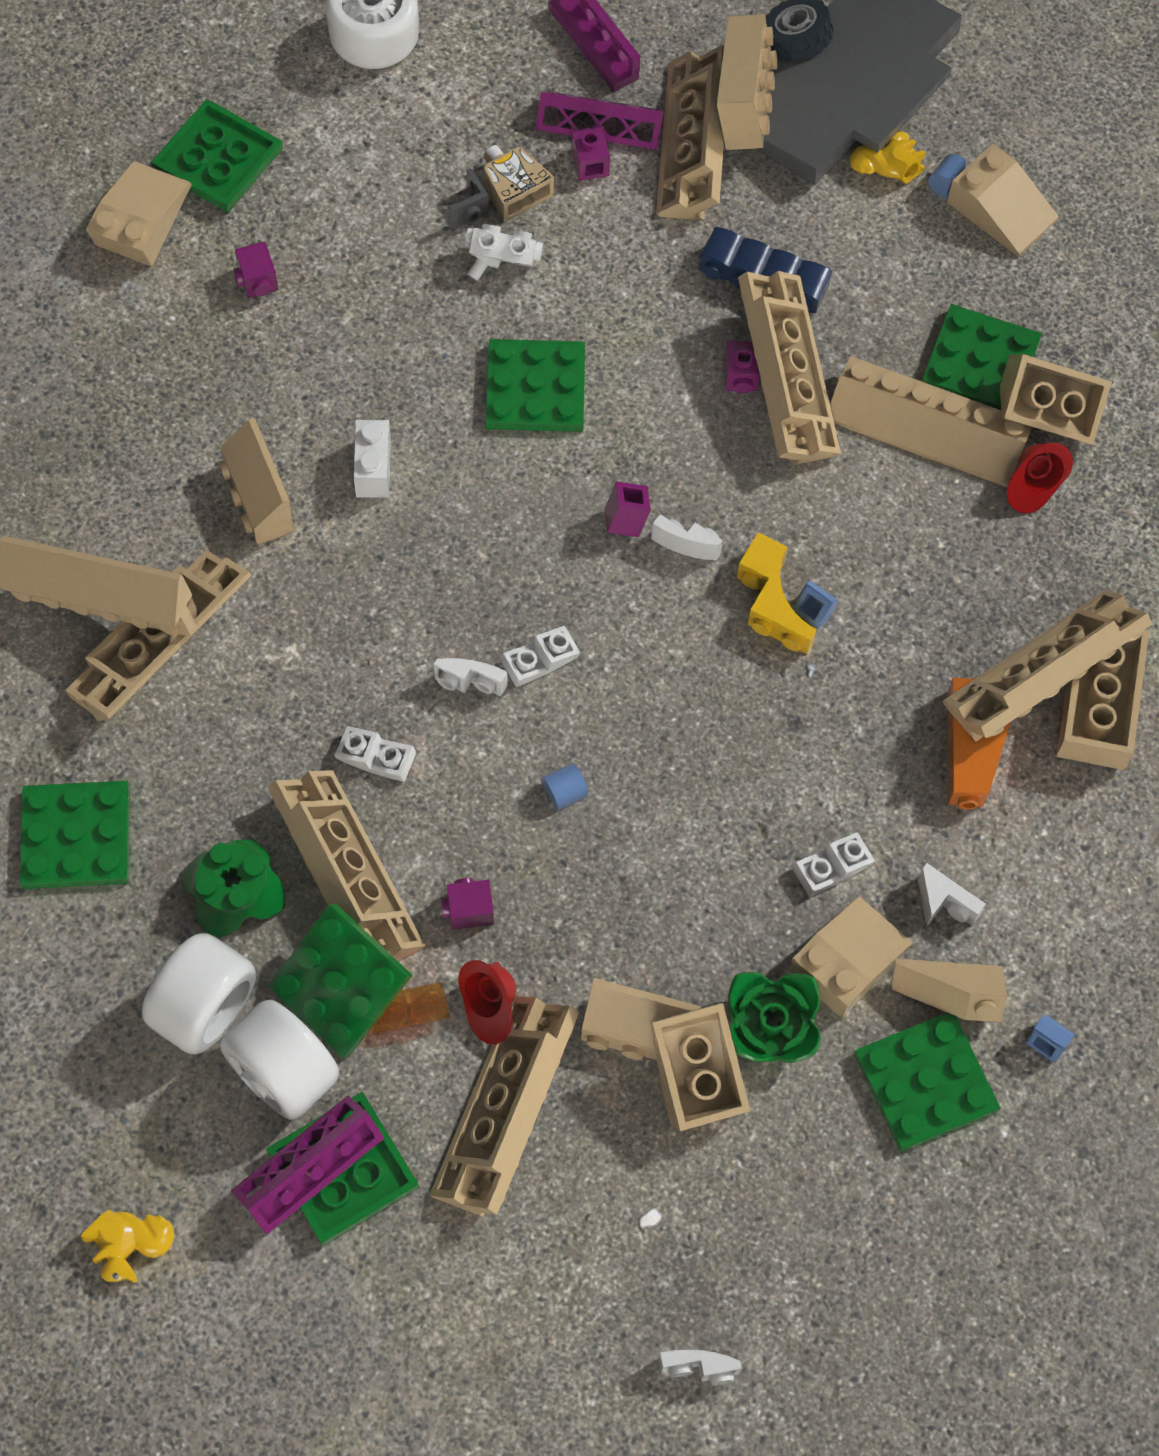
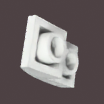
M661 514L652 524L651 539L672 551L705 560H717L720 557L723 540L710 528H703L695 522L687 532L678 521L667 519Z
M562 626L536 635L531 644L503 653L501 662L514 685L519 687L571 662L580 655V651L566 627Z
M459 658L437 659L434 663L435 679L448 690L453 691L457 689L465 693L472 682L481 692L486 694L494 693L501 697L508 686L507 671L486 663Z
M347 726L335 753V758L364 771L405 782L416 755V750L411 745L381 739L377 732Z
M858 832L830 843L824 851L797 861L792 869L808 896L811 897L873 865L875 860Z
M703 1350L660 1352L658 1357L661 1374L670 1372L672 1378L693 1374V1368L699 1367L701 1382L711 1380L712 1386L733 1382L734 1375H739L742 1369L740 1360Z

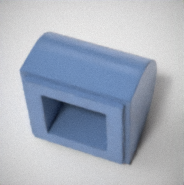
M956 154L946 155L928 178V184L934 193L948 200L953 179L965 169V158Z
M809 581L805 584L792 609L799 617L818 629L830 618L839 600L812 581Z
M574 763L541 778V783L557 811L588 797L585 780Z
M1044 1014L1025 1042L1056 1063L1075 1034Z

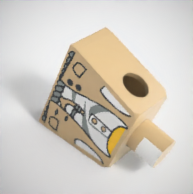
M494 145L484 153L483 157L487 164L483 167V183L504 223L554 196V176L523 148L517 147L504 154L497 145Z

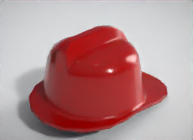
M1049 442L1046 444H1035L1023 450L1018 458L1017 469L1008 482L1006 492L1008 502L1014 510L1020 513H1032L1039 510L1049 501L1071 473L1073 458L1068 448L1060 443Z
M471 960L462 966L458 976V984L463 997L467 1019L478 1039L486 1044L497 1045L505 1041L511 1032L512 1011L510 1005L516 995L515 981L499 962L487 964L481 960Z

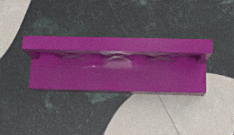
M596 0L548 1V10L613 92L639 80L641 56Z
M542 91L540 94L535 130L572 136V132L580 131L572 121V118L580 112H587L596 123L590 129L602 127L607 142L658 149L665 110L550 91ZM546 106L558 108L566 119L557 126L543 124ZM565 109L575 110V112L569 116ZM595 114L605 115L606 117L599 121ZM610 117L619 118L626 127L617 136L609 135L602 125ZM625 119L635 120L636 122L630 126ZM568 122L573 129L561 126ZM640 122L654 123L652 142L639 140L632 128ZM629 132L633 139L622 136Z
M346 1096L234 1187L231 1192L267 1235L383 1140L384 1137L369 1114L351 1097ZM350 1110L353 1112L343 1122H338ZM321 1137V1140H319L316 1144H314L313 1146H309V1144L312 1141H314L316 1138ZM292 1161L284 1170H279L285 1163ZM262 1185L261 1189L248 1198L246 1196L257 1186Z

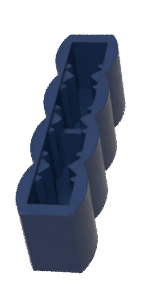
M714 227L700 255L699 270L707 277L728 280L738 289H740L738 277L746 272L771 276L781 271L798 275L801 278L809 313L817 312L830 285L832 271L824 265L802 260L798 256L784 250L772 249L763 242L743 238L739 234L721 227Z

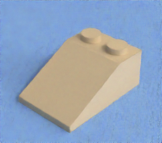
M994 144L990 145L953 179L947 200L949 205L1017 257L1024 253L1059 218L1058 214L1019 163Z
M133 161L99 202L86 231L96 246L152 267L191 187V183Z
M859 896L823 927L793 957L789 972L814 976L818 985L820 1000L843 1019L894 965L895 958L899 959L912 946L913 942Z
M723 1003L651 1022L662 1093L671 1127L683 1131L751 1111Z

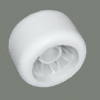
M326 0V16L330 42L339 56L348 63L365 69L387 68L401 62L415 47L419 35L417 0Z
M206 933L195 934L173 952L155 976L142 1004V1018L152 1030L182 1051L189 1054H201L212 1047L224 1035L243 1009L255 984V968L247 958L216 937Z
M265 1000L256 1005L224 1036L221 1042V1051L224 1057L244 1083L271 1109L288 1120H295L305 1114L337 1082L339 1077V1068L322 1042L299 1018L274 1000Z

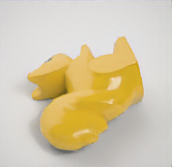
M898 131L878 153L865 145L857 147L850 155L849 162L851 168L860 174L871 175L876 172L883 177L895 178L908 184L924 172L925 167L921 164V161L926 156V152L923 150L916 152L913 148L916 140H909V134Z
M108 1209L80 1237L85 1243L94 1241L100 1248L92 1258L94 1264L107 1261L100 1272V1276L104 1281L119 1282L128 1280L135 1283L137 1282V1276L126 1260L129 1255L136 1249L146 1257L156 1258L163 1256L171 1248L175 1234L170 1221L161 1215L153 1216L147 1214L141 1220L132 1213L113 1212Z

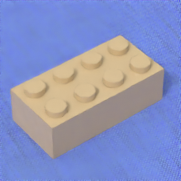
M765 14L728 17L717 97V108L726 150L763 148L764 135H769L770 121L767 113L772 112V96L770 91L775 89V77L772 70L777 69L776 50L771 51V46H773L772 27H767Z
M1142 631V635L1138 639L1126 642L1115 650L1112 657L1097 662L1088 669L1084 676L1071 680L1066 684L1056 757L1125 770L1134 753L1149 631Z

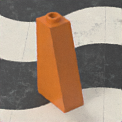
M953 677L947 691V697L974 679ZM947 709L948 805H958L959 808L965 810L983 807L990 792L1010 723L1005 725L1001 733L988 738L982 737L975 742Z

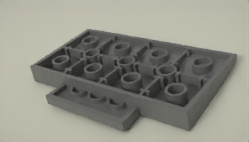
M833 0L827 6L834 30L832 31L833 38L829 41L830 44L821 53L815 54L809 59H802V61L793 60L789 62L777 58V69L772 70L775 77V89L770 91L772 96V112L767 113L770 121L769 135H764L763 148L755 149L814 185L818 183L856 141L878 153L950 77L952 67L935 57L960 32L961 14L935 0Z

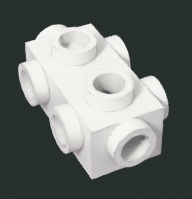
M482 224L481 229L468 228L465 247L470 248L469 254L477 257V260L467 274L478 281L487 266L498 268L500 262L533 268L534 261L540 262L543 243L531 239L532 234L524 231L513 230V235L500 233L501 227L489 224Z

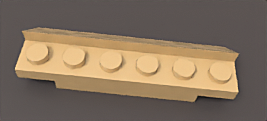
M724 45L700 57L693 51H690L668 64L656 214L659 217L704 220L705 210L720 203L724 137L717 108V97Z
M781 271L771 276L751 272L742 274L738 277L741 297L744 302L754 355L758 364L761 386L764 391L778 457L790 459L791 466L837 457L841 454L800 276Z
M853 356L849 357L842 375L840 374L830 403L834 424L1004 487L1008 486V482L1016 470L1018 458L1024 450L1032 429L1030 426L1003 419L1001 410Z
M3 536L0 540V589L11 591L12 595L20 601L39 602L54 609L59 607L66 608L81 615H97L111 622L124 621L143 629L147 627L155 628L170 635L181 634L191 637L197 627L187 608L192 593L182 574Z
M208 550L200 555L187 569L178 565L172 571L182 574L192 593L187 608L197 625L193 634L251 577L250 572L227 557L222 560ZM122 621L85 658L89 667L65 691L72 700L91 712L97 721L110 719L190 636L181 634L170 635L159 629L150 627L143 629L132 623Z
M1105 590L944 699L943 703L975 742L982 737L995 736L1001 733L1005 725L1014 719L1030 713L1032 707L1043 699L1055 696L1062 686L1071 680L1084 676L1091 666L1112 657L1115 650L1126 642L1138 639L1142 635V631L1153 624L1148 613L1129 607L1123 595Z
M333 770L308 771L301 779L275 780L268 787V790L327 905L336 903L397 961L425 947L424 942Z
M515 996L510 1005L512 1011L511 1032L505 1041L492 1045L432 1187L430 1196L481 1217L485 1213L498 1215L579 1015V1012L569 1005L545 1004L536 997Z

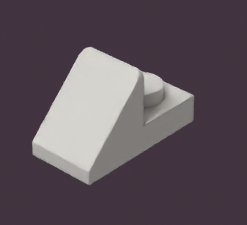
M928 863L923 867L918 879L926 925L928 926L942 906H944L955 920L962 923L967 922L973 926L981 915L986 903Z

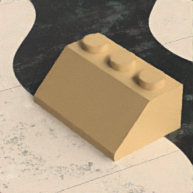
M1009 355L1000 384L1002 418L1094 445L1112 381L1028 355Z
M249 419L220 447L223 460L219 461L218 465L224 481L230 479L233 485L229 492L235 508L241 506L245 515L240 516L246 535L253 534L256 544L259 545L293 533L295 530L287 493L256 419Z
M594 978L582 1025L581 1040L587 1041L586 1044L594 1049L607 1050L609 1047L621 1050L622 1055L631 1059L641 1060L643 1057L657 1060L651 1022L701 1009V1006Z

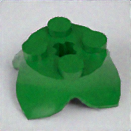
M234 840L226 844H215L211 850L198 855L184 870V888L188 894L195 898L196 915L200 925L207 934L216 938L227 936L237 931L246 918L268 919L285 909L283 885L279 877L271 870L269 866V853L260 843L253 840ZM228 878H238V885L233 883L232 887H227L225 881Z
M757 972L736 974L731 982L728 993V1007L732 1016V1023L729 1028L735 1052L753 1062L780 1061L796 1063L815 1055L821 1041L820 1030L814 1023V1018L820 1005V994L815 977L801 973H789L772 981ZM769 1015L771 1019L774 1015L779 1017L778 1027L767 1025L766 1016Z

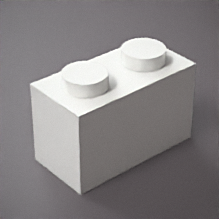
M356 420L354 456L356 497L389 498L391 452L389 420Z

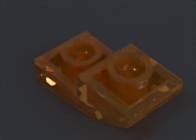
M439 982L401 990L372 1027L373 1035H382L411 1026L419 1027L450 1018L443 983Z

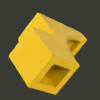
M758 532L741 559L737 573V579L741 580L746 587L753 590H761V593L750 609L748 625L760 635L771 636L781 641L786 648L792 651H801L808 654L813 646L817 629L807 624L794 612L786 600L781 585L780 571L785 562L788 547Z

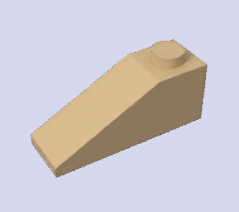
M895 958L891 990L964 1020L1002 1022L1007 999L1003 966Z

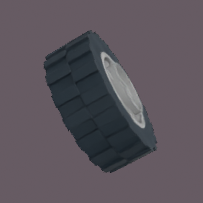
M822 0L782 1L766 15L767 27H772L773 46H771V51L776 50L777 58L780 60L784 59L790 62L812 58L815 54L821 53L830 44V39L833 38L832 31L834 30L829 10Z

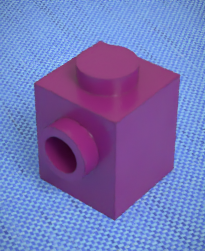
M585 128L572 132L571 152L579 181L609 176L610 154L603 128Z
M266 241L235 249L238 266L233 268L238 287L244 286L248 298L265 296L270 292L279 290L276 271Z
M726 341L724 355L725 391H735L737 393L758 391L760 373L754 355L753 342Z
M615 482L605 506L607 533L633 537L640 536L651 511L648 486Z
M462 878L454 881L453 884H447L448 897H441L443 919L450 918L452 930L494 925V911L489 879L475 881L472 878Z

